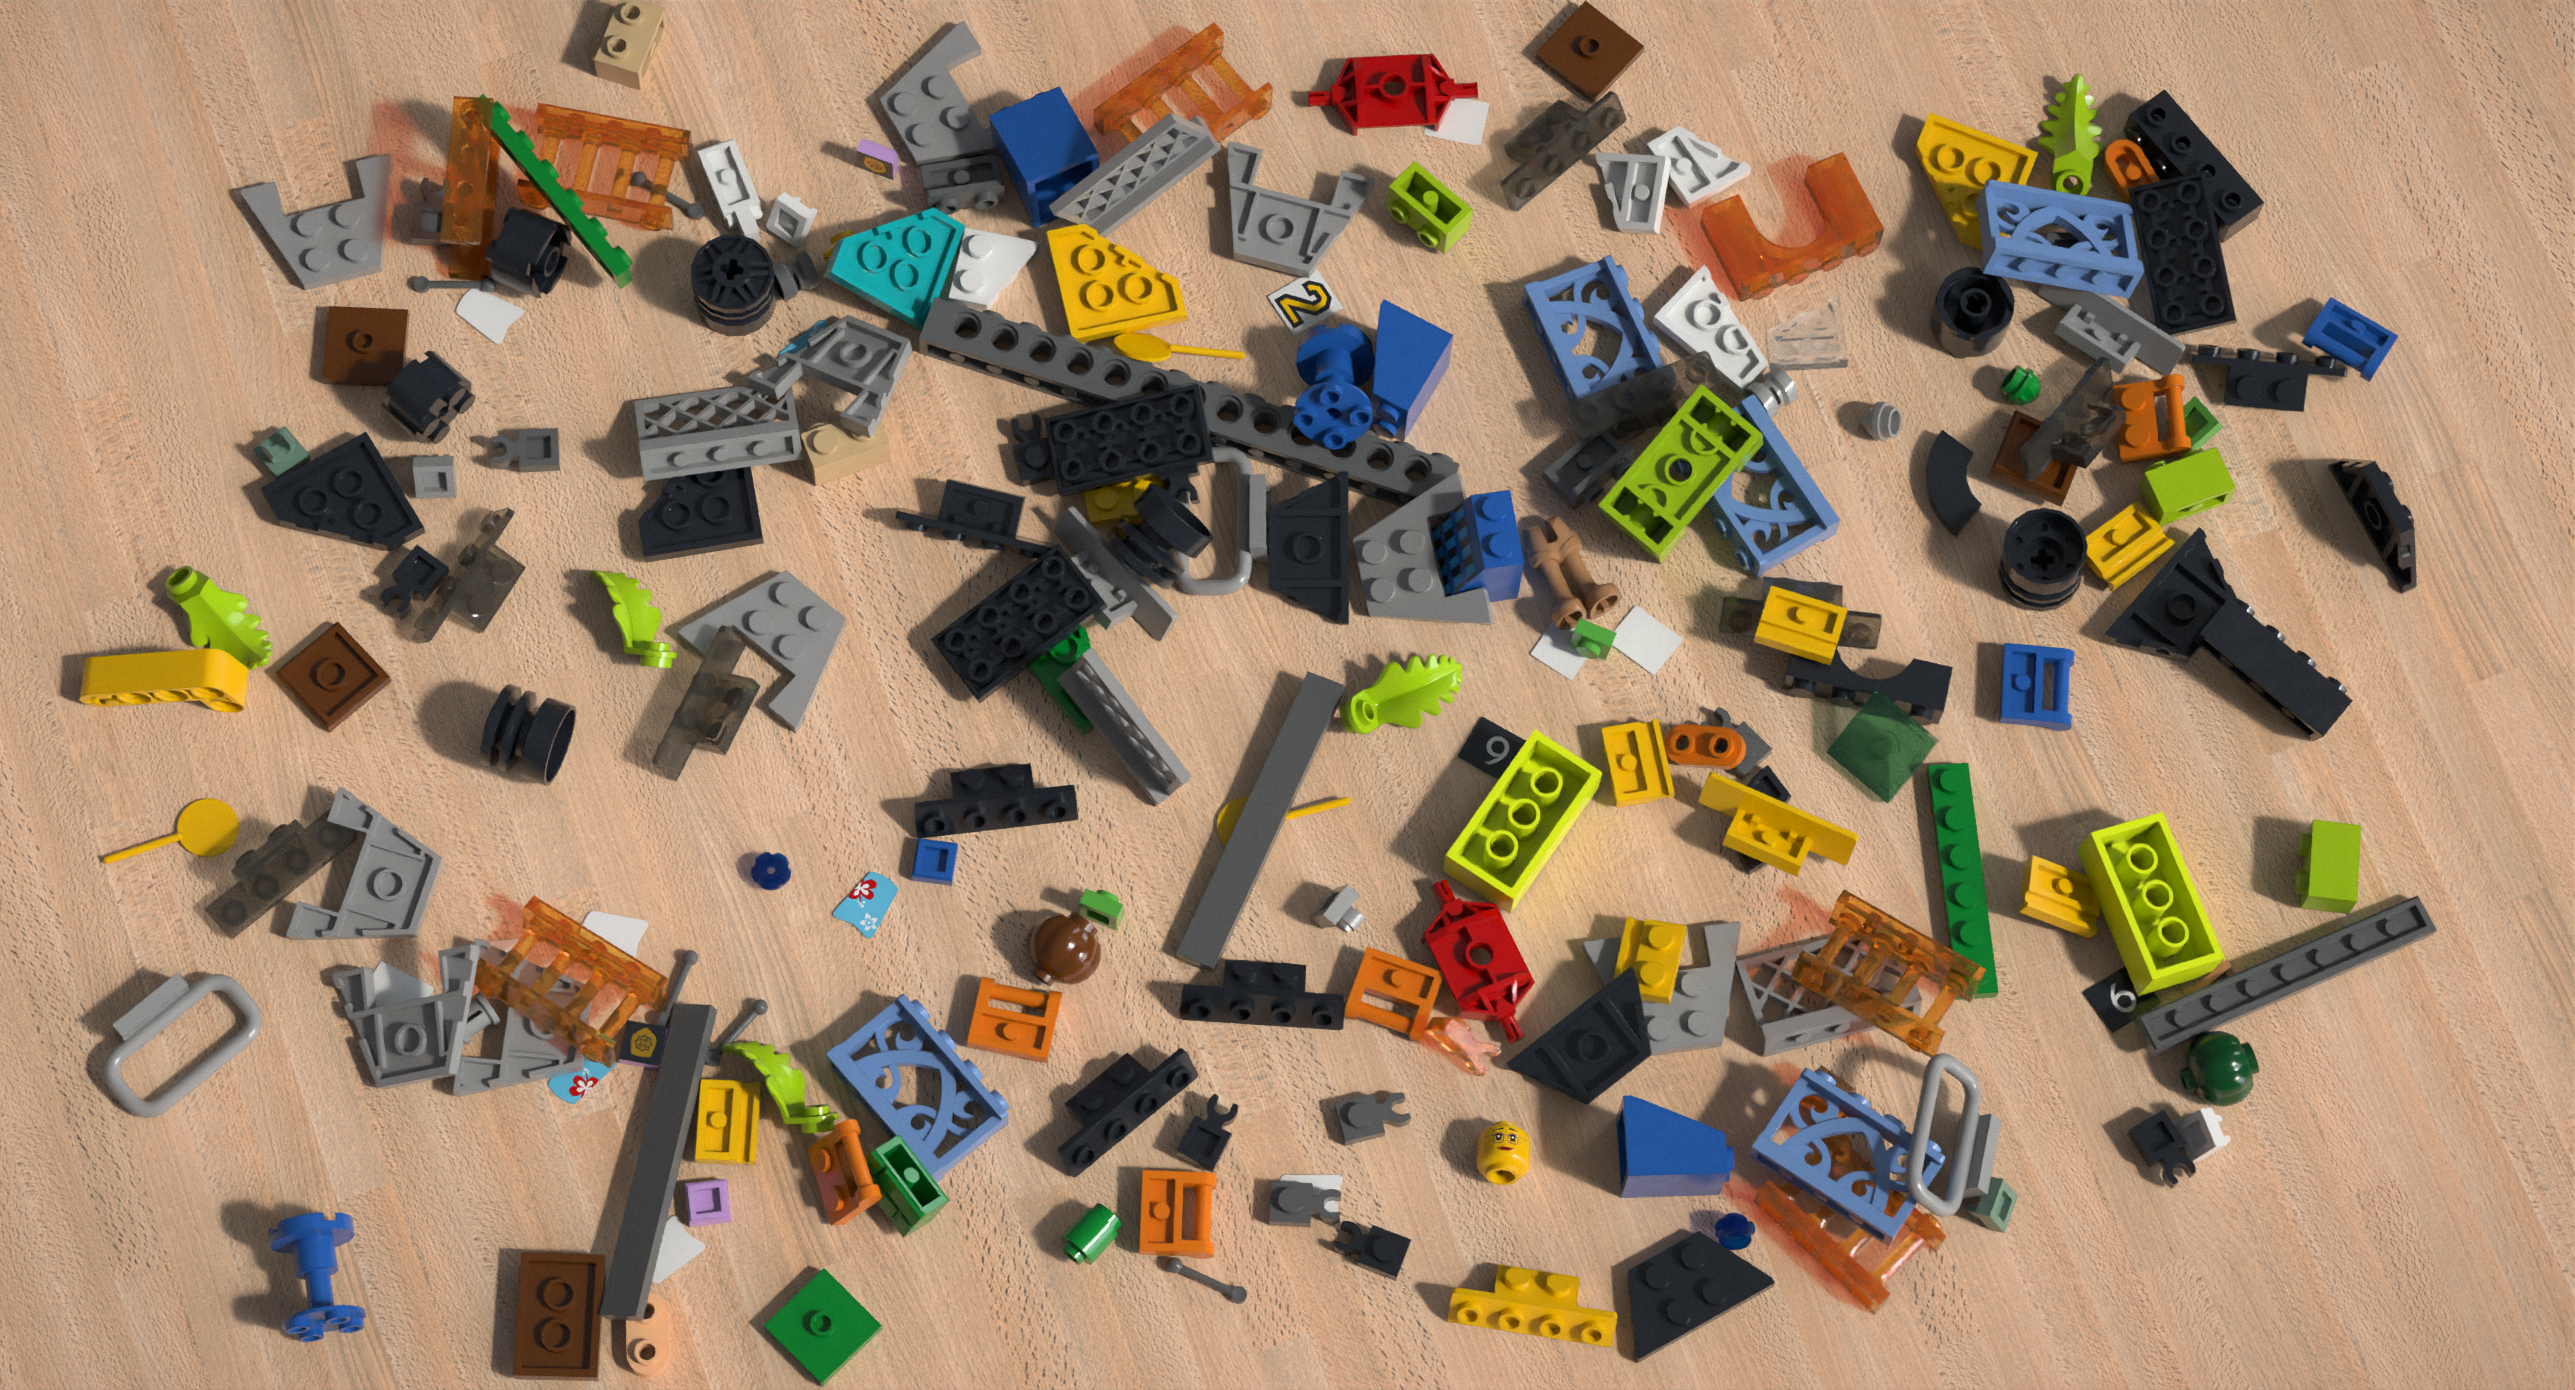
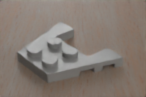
M965 21L958 23L879 99L882 111L917 168L921 165L966 159V156L984 153H988V155L999 154L992 139L991 127L983 129L949 73V70L981 55V47Z
M1229 141L1227 158L1233 259L1309 278L1372 193L1375 179L1341 170L1332 204L1326 205L1253 186L1263 150Z
M390 153L356 161L364 198L285 217L275 181L241 189L245 204L256 216L259 224L276 245L280 255L305 290L382 272L387 229V207L390 199V178L393 170Z
M847 315L807 339V347L795 354L786 352L775 359L776 365L764 373L758 369L747 377L750 389L777 400L803 374L857 396L856 399L839 415L842 427L871 438L875 434L912 353L910 340Z
M1455 473L1353 538L1367 608L1371 617L1415 621H1444L1446 623L1459 624L1474 623L1488 626L1495 624L1488 591L1484 587L1446 597L1430 520L1448 515L1467 499L1461 474Z
M785 570L682 627L678 631V638L706 660L732 631H736L793 678L768 705V710L797 733L804 721L803 717L807 708L814 699L817 686L825 668L827 669L845 630L847 620Z
M339 787L327 822L329 825L366 835L340 911L337 913L298 901L286 933L287 938L291 940L417 938L444 863L443 858L388 821L372 807L367 806L353 796L351 792Z
M1740 921L1703 927L1702 932L1709 967L1679 970L1670 1005L1642 1001L1653 1053L1652 1056L1722 1046L1741 930ZM1620 937L1585 941L1583 943V952L1597 972L1598 980L1602 987H1605L1613 980L1621 946Z
M475 938L474 945L479 946L475 979L512 982L501 1060L461 1056L458 1074L455 1075L454 1096L462 1097L583 1071L594 994L593 987L550 968H542L524 960L522 956L510 951L505 952L491 946L485 940Z
M469 944L438 951L442 994L376 1007L372 968L360 967L332 973L333 982L336 988L341 989L347 1003L344 1005L347 1016L350 1020H354L361 1040L358 1042L377 1088L390 1089L458 1074L479 957V946Z

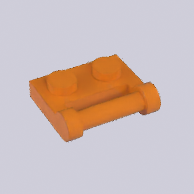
M2170 374L2163 376L2161 379L2113 386L2122 464L2180 456L2192 450L2191 439L2186 436L2181 394L2185 386L2182 375ZM2166 395L2170 438L2167 441H2160L2156 396Z
M1367 946L1345 1007L1344 1017L1354 1021L1356 1017L1408 1034L1410 1040L1421 1043L1444 976L1441 971ZM1367 992L1418 1010L1415 1020L1361 1002L1364 993Z
M983 976L969 1030L967 1047L1048 1063L1062 1004L1063 992L1051 990L1050 994L998 984L995 983L994 978ZM991 999L1046 1011L1043 1018L989 1007Z
M856 1119L838 1123L834 1126V1131L807 1149L810 1165L813 1169L831 1226L844 1225L882 1198L879 1186L873 1184L858 1138L861 1131Z
M1142 1170L1139 1255L1190 1256L1197 1259L1214 1257V1243L1210 1242L1212 1190L1216 1189V1174L1210 1172ZM1183 1188L1196 1189L1194 1240H1181Z

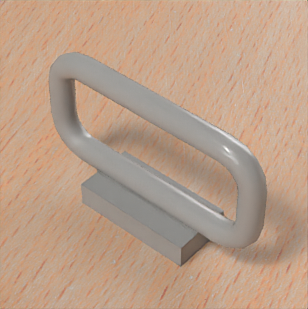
M1221 446L1212 447L1215 459L1214 463H1231L1236 467L1237 471L1236 571L1231 577L1226 579L1196 580L1189 573V556L1178 551L1176 554L1183 562L1185 571L1182 575L1174 573V578L1179 587L1190 595L1213 596L1235 593L1244 587L1250 578L1252 558L1254 563H1269L1271 488L1266 474L1252 475L1250 460L1243 452L1233 447ZM1181 491L1177 495V499L1189 509V492Z
M177 972L112 1024L114 1032L122 1042L106 1057L103 1066L104 1080L111 1092L132 1114L144 1118L157 1117L168 1111L253 1042L261 1029V1011L251 996L232 977L222 974L208 975L189 988L188 984ZM215 990L226 993L245 1016V1025L242 1030L153 1101L141 1100L121 1077V1064L207 994Z
M1947 1053L1934 1055L1926 1065L1905 1173L1907 1188L1915 1201L1934 1215L1943 1218L1952 1216L1960 1208L1963 1198L1988 1195L2001 1120L1992 1113L1979 1115L1981 1090L1975 1074L1970 1068ZM1942 1070L1955 1077L1962 1084L1965 1093L1962 1115L1958 1122L1945 1193L1947 1194L1944 1201L1925 1187L1922 1179V1169Z

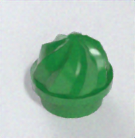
M2016 365L2004 378L2000 391L2006 395L2008 402L2023 406L2032 403L2039 397L2040 381L2033 370L2030 368L2023 369L2021 366Z

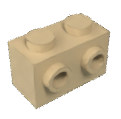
M618 0L616 7L611 6L605 18V28L607 30L603 39L596 40L591 53V61L595 62L597 77L641 91L667 28L665 7L643 0Z
M841 420L830 424L826 422L814 424L806 432L800 434L802 453L816 486L890 461L889 441L881 421L871 438L842 427Z

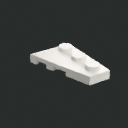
M1704 264L1654 316L1652 323L1742 396L1744 389L1755 382L1767 370L1768 362L1746 327L1739 323L1730 309V302L1723 292L1720 293L1711 279L1712 274Z

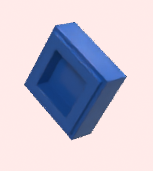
M918 838L912 870V881L952 886L958 843Z

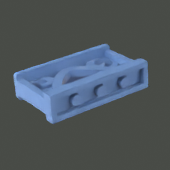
M1987 180L1975 202L1984 255L1981 261L1983 274L2130 298L2144 273L2142 261L2138 260L2131 217L2133 213L2131 204L1996 180ZM1998 215L2004 216L2007 222L2003 221ZM2046 224L2058 225L2071 233L2080 242L2070 248L2053 246L2048 240L2033 231ZM2000 231L2011 235V237H2000ZM2105 234L2115 235L2114 240L2102 241ZM2117 250L2118 257L2113 256L2110 251Z
M1611 255L1543 282L1537 280L1524 285L1522 296L1523 306L1584 435L1591 432L1600 423L1604 425L1654 405L1671 401L1673 389L1676 386V379L1671 367L1668 364L1663 365L1659 357L1660 346L1653 331L1648 332L1642 321L1644 319V312L1639 300L1636 297L1631 298L1628 292L1626 272L1621 264H1615ZM1598 281L1607 286L1610 297L1607 299H1599L1596 296V288L1590 295L1589 303L1582 302L1581 291L1587 283ZM1573 289V301L1549 302L1547 299ZM1615 307H1617L1619 314L1613 312L1612 310ZM1572 318H1577V331L1574 334L1564 333L1561 326L1566 323L1573 326ZM1586 320L1604 325L1622 336L1618 356L1611 368L1593 356H1574L1572 349L1581 342L1584 336ZM1634 347H1636L1640 357L1632 358ZM1589 366L1593 367L1604 377L1601 380L1599 374L1595 371L1594 378L1587 379L1582 373L1583 369ZM1637 370H1644L1648 373L1652 383L1646 391L1634 392L1627 389L1620 380L1624 377L1629 383L1640 384L1641 381L1634 376V373ZM1613 389L1624 398L1601 408L1597 405Z
M1753 394L1742 400L1740 405L1732 409L1763 434L1764 444L1759 450L1765 459L1760 463L1749 460L1743 468L1754 473L1775 472L1778 479L1772 486L1769 496L1770 510L1753 507L1732 498L1734 471L1704 507L1707 506L1713 515V524L1719 535L1723 539L1728 538L1736 549L1734 553L1740 566L1745 571L1750 570L1753 576L1758 578L1766 571L1817 542H1823L1834 536L1840 519ZM1678 460L1672 463L1679 475H1686L1687 478L1691 476L1692 467L1688 462ZM1782 492H1788L1794 501L1791 503L1783 501L1784 510H1780L1778 495ZM1739 519L1747 523L1743 526ZM1810 523L1812 528L1789 540L1787 526ZM1770 526L1777 527L1780 535L1777 547L1772 550L1759 549L1752 540L1751 535L1755 532H1760L1765 536V542H1767L1771 533Z
M902 993L892 1004L839 1045L838 1043L826 1053L827 1066L891 1139L901 1135L932 1178L938 1183L949 1170L996 1132L1009 1124L1008 1113L1006 1112L1009 1109V1105L998 1091L993 1089L989 1092L980 1082L983 1078L982 1074L969 1059L963 1062L953 1051L957 1047L951 1037L943 1029L937 1032L927 1021L930 1015L917 999L910 1002ZM894 1023L910 1025L915 1033L913 1040H902L899 1031L895 1039L897 1050L889 1051L885 1042L887 1029ZM876 1037L880 1053L869 1055L854 1062L851 1056ZM926 1042L935 1053L921 1051L924 1043ZM898 1066L921 1067L940 1072L942 1095L939 1112L924 1105H909L898 1111L892 1106L901 1088V1076ZM889 1068L893 1078L892 1085L887 1089H881L876 1086L875 1081L879 1077L887 1078L883 1069ZM955 1076L967 1090L956 1094ZM974 1102L984 1111V1119L979 1126L965 1129L951 1122L953 1115L962 1120L973 1118V1115H969L964 1111V1106L966 1103ZM916 1115H923L932 1119L935 1123L932 1127L928 1121L924 1120L925 1126L920 1130H916L911 1126V1120ZM948 1131L963 1139L941 1158L938 1159L934 1154Z
M1805 1067L1770 1122L1753 1144L1749 1157L1889 1247L1917 1205L1915 1199L1909 1194L1894 1218L1884 1213L1889 1189L1910 1193L1907 1183L1891 1180L1890 1173L1903 1174L1906 1172V1168L1901 1167L1897 1159L1901 1155H1908L1912 1135L1905 1131V1124L1890 1114H1885L1883 1117L1870 1108L1871 1103L1860 1094L1852 1091L1848 1094L1835 1086L1836 1081L1826 1072L1819 1069L1813 1072ZM1807 1096H1818L1826 1102L1828 1109L1824 1113H1817L1813 1106H1811L1810 1117L1814 1125L1808 1126L1800 1117L1799 1103ZM1839 1110L1849 1116V1118L1837 1119ZM1789 1115L1799 1132L1791 1136L1783 1144L1778 1145L1772 1139ZM1841 1134H1863L1871 1152L1875 1173L1854 1171L1844 1175L1837 1182L1829 1178L1828 1175L1831 1167L1830 1153L1821 1139ZM1883 1139L1893 1145L1887 1151ZM1928 1139L1922 1169V1179L1926 1188L1929 1187L1946 1158L1940 1153L1941 1148L1930 1139ZM1811 1143L1821 1156V1162L1815 1166L1809 1165L1804 1160L1805 1155L1814 1154V1151L1807 1146ZM1855 1181H1867L1874 1183L1875 1188L1864 1184L1866 1194L1864 1196H1857L1852 1192L1851 1185Z

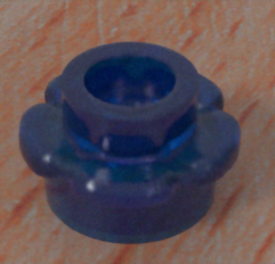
M765 852L755 859L756 864L751 868V877L762 889L769 891L777 890L790 880L791 869L788 868L789 861L783 854ZM768 868H774L775 872L773 874H769L767 872Z
M1740 1213L1726 1214L1714 1226L1716 1230L1715 1236L1718 1238L1719 1244L1729 1250L1746 1248L1752 1241L1751 1235L1755 1233L1754 1223L1747 1221V1218Z

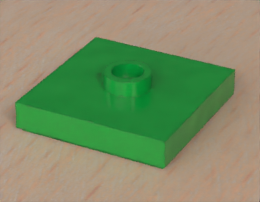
M825 1268L764 1324V1329L822 1387L883 1329L882 1325Z

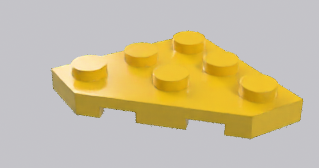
M1931 112L1928 114L1914 150L1960 242L1983 251L1975 202L1987 180H1996L2025 186L2038 155V152ZM1998 215L2003 221L2007 222L2004 216ZM2000 231V237H2005L2006 234Z
M1085 223L1046 231V238L1069 334L1076 338L1079 343L1187 321L1185 304L1177 278L1167 272H1160L1145 263V259L1120 244L1115 245L1100 236L1097 230Z

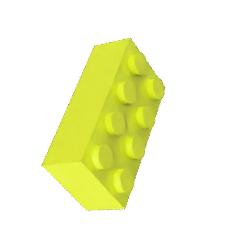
M1534 729L1445 855L1443 871L1511 914L1598 790L1603 772Z
M2159 812L2091 832L2078 847L2077 853L2091 881L2093 891H2095L2101 910L2137 995L2140 996L2207 976L2213 972L2225 959V956L2164 813Z

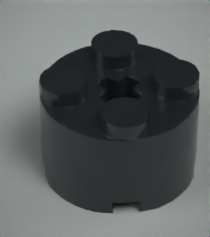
M511 207L505 215L504 227L498 239H492L487 246L485 260L491 262V275L494 281L535 298H541L540 292L549 294L558 283L565 269L568 258L562 256L564 244L571 246V230L565 224L525 208Z
M1978 267L1961 268L1948 275L1938 290L1931 310L1930 324L1936 340L1949 351L1951 356L1958 359L1979 357L1995 350L2004 340L2013 316L2015 300L2008 283L2001 276L1983 274L1980 271L1981 268Z
M427 351L424 354L429 357L421 363L413 359L395 377L386 391V394L391 397L387 406L382 402L381 410L416 441L423 443L430 440L433 444H438L447 436L450 430L448 424L458 413H465L473 405L476 396L470 392L471 382L435 351Z

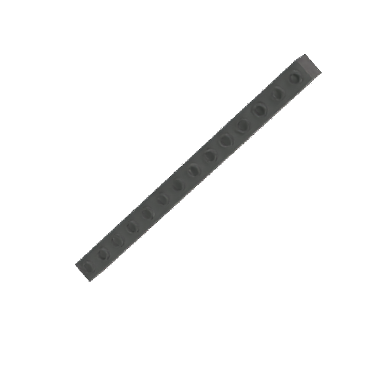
M934 298L919 337L920 354L1089 408L1145 396L1143 392L1151 388L1163 392L1199 384L1212 447H1233L1243 452L1249 459L1321 482L1336 476L1341 471H1348L1349 491L1403 507L1439 482L1459 471L1460 464L1453 462L1452 458L1445 454L1421 452L1416 450L1413 445L1404 441L1390 442L1378 438L1375 433L1369 430L1356 440L1347 442L1343 449L1347 450L1349 455L1341 458L1330 453L1332 449L1327 448L1324 443L1310 439L1312 442L1308 445H1298L1293 439L1297 436H1307L1294 424V406L1282 405L1280 407L1267 403L1256 394L1245 393L1242 395L1229 391L1221 383L1215 381L1204 383L1192 379L1187 373L1177 369L1166 371L1154 367L1151 362L1116 355L1112 349L1105 346L1097 345L1091 347L1079 343L1076 338L1067 334H1058L1056 336L1042 331L1037 325L1029 322L1018 324L1006 320L995 311L984 310L981 312L968 308L965 303L953 298H947L946 300ZM968 329L975 332V335L970 338H961L957 333ZM1000 341H1006L1013 345L1007 350H999L994 347ZM1037 353H1044L1050 357L1044 362H1037L1031 359ZM1073 365H1082L1087 368L1081 374H1074L1068 369ZM1110 377H1120L1124 380V383L1112 386L1106 380ZM1223 412H1230L1237 418L1226 422L1217 416ZM1260 424H1268L1274 430L1264 434L1258 432L1255 427ZM1372 460H1381L1387 466L1377 470L1371 468L1367 463ZM1409 472H1418L1424 476V479L1415 482L1409 480L1405 475Z

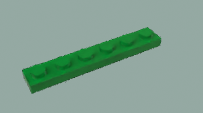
M484 94L474 100L471 105L475 117L570 228L620 290L630 283L633 278L629 266L633 263L629 256L619 245L613 248L605 239L608 233L595 216L590 219L587 218L580 209L584 204L573 189L569 187L564 190L556 181L560 176L546 158L540 162L534 155L532 150L535 149V146L523 130H519L517 133L508 124L511 117L498 101L492 104Z
M1968 763L1928 765L1926 772L1956 1000L1997 997L1999 991Z

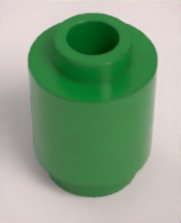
M1096 1203L1092 1209L1087 1207L1063 1233L1061 1240L1065 1245L1061 1250L1077 1265H1080L1083 1261L1092 1265L1118 1236L1117 1230L1122 1224L1107 1207Z

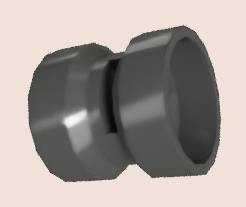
M805 250L793 255L792 260L787 263L778 262L773 265L776 290L784 302L795 298L800 290L807 289L810 291L821 285L817 270Z

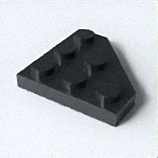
M367 432L260 488L279 523L284 527L386 551H392L426 533L423 524Z
M751 467L672 477L662 489L663 493L650 509L647 508L638 520L645 563L764 544Z

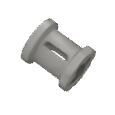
M481 992L475 994V1000L470 1003L467 1018L469 1022L466 1024L463 1041L465 1045L471 1042L473 1035L489 1024L497 1025L500 1023L496 1012Z

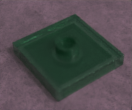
M1876 690L1826 753L1888 804L1927 758L1939 740L1881 691Z

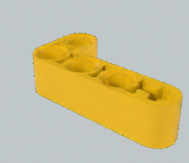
M191 649L90 657L84 660L80 701L95 707H115L200 700L215 711L237 713L245 709L249 670L229 653L218 649Z

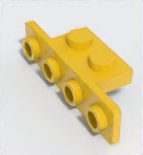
M1715 772L1708 774L1698 800L1699 803L1734 818L1722 845L1796 877L1809 851L1839 864L1847 865L1859 838L1854 832Z
M1498 1264L1494 1293L1459 1287L1452 1289L1447 1320L1457 1324L1611 1347L1618 1315L1616 1312L1577 1306L1580 1277Z

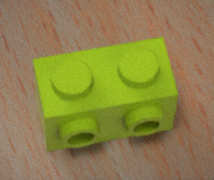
M1416 161L1404 170L1388 187L1386 206L1391 216L1399 223H1407L1417 232L1419 239L1429 248L1435 247L1445 254L1470 229L1473 209Z
M2217 447L2205 451L2203 448L2193 449L2185 453L2180 460L2169 464L2165 460L2156 462L2146 468L2138 486L2151 516L2161 527L2229 503L2236 489Z
M2313 819L2306 832L2300 833L2297 852L2298 856H2304L2303 870H2298L2295 893L2301 894V908L2344 914L2350 913L2357 902L2361 825Z

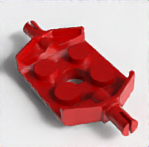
M1433 53L1354 57L1346 60L1336 84L1331 85V90L1308 91V106L1335 107L1336 112L1353 136H1357L1358 129L1434 125V131H1438L1451 105V101L1466 98L1478 99L1477 82L1455 84L1454 78H1449ZM1388 82H1398L1404 87V91L1396 96L1389 95L1384 91L1383 86Z
M1446 879L1441 880V883L1433 884L1431 888L1441 905V912L1424 932L1421 943L1427 942L1460 1009L1458 1013L1459 1019L1496 1021L1500 1024L1509 1044H1513L1515 1040L1516 1042L1524 1038V1034L1514 1015L1517 1012L1516 1008L1530 992L1535 981L1497 905L1493 903L1462 901L1461 898L1455 899ZM1474 948H1482L1489 953L1491 962L1486 965H1478L1471 960L1469 951Z

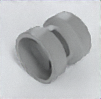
M1779 367L1771 369L1765 374L1763 381L1760 383L1753 382L1743 392L1745 399L1754 394L1770 418L1777 414L1780 406L1790 405L1799 397L1796 385L1789 375Z

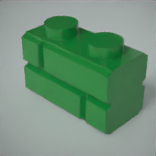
M901 1135L879 1146L865 1158L873 1184L879 1186L882 1195L877 1204L887 1217L891 1219L893 1225L903 1238L933 1220L950 1201Z

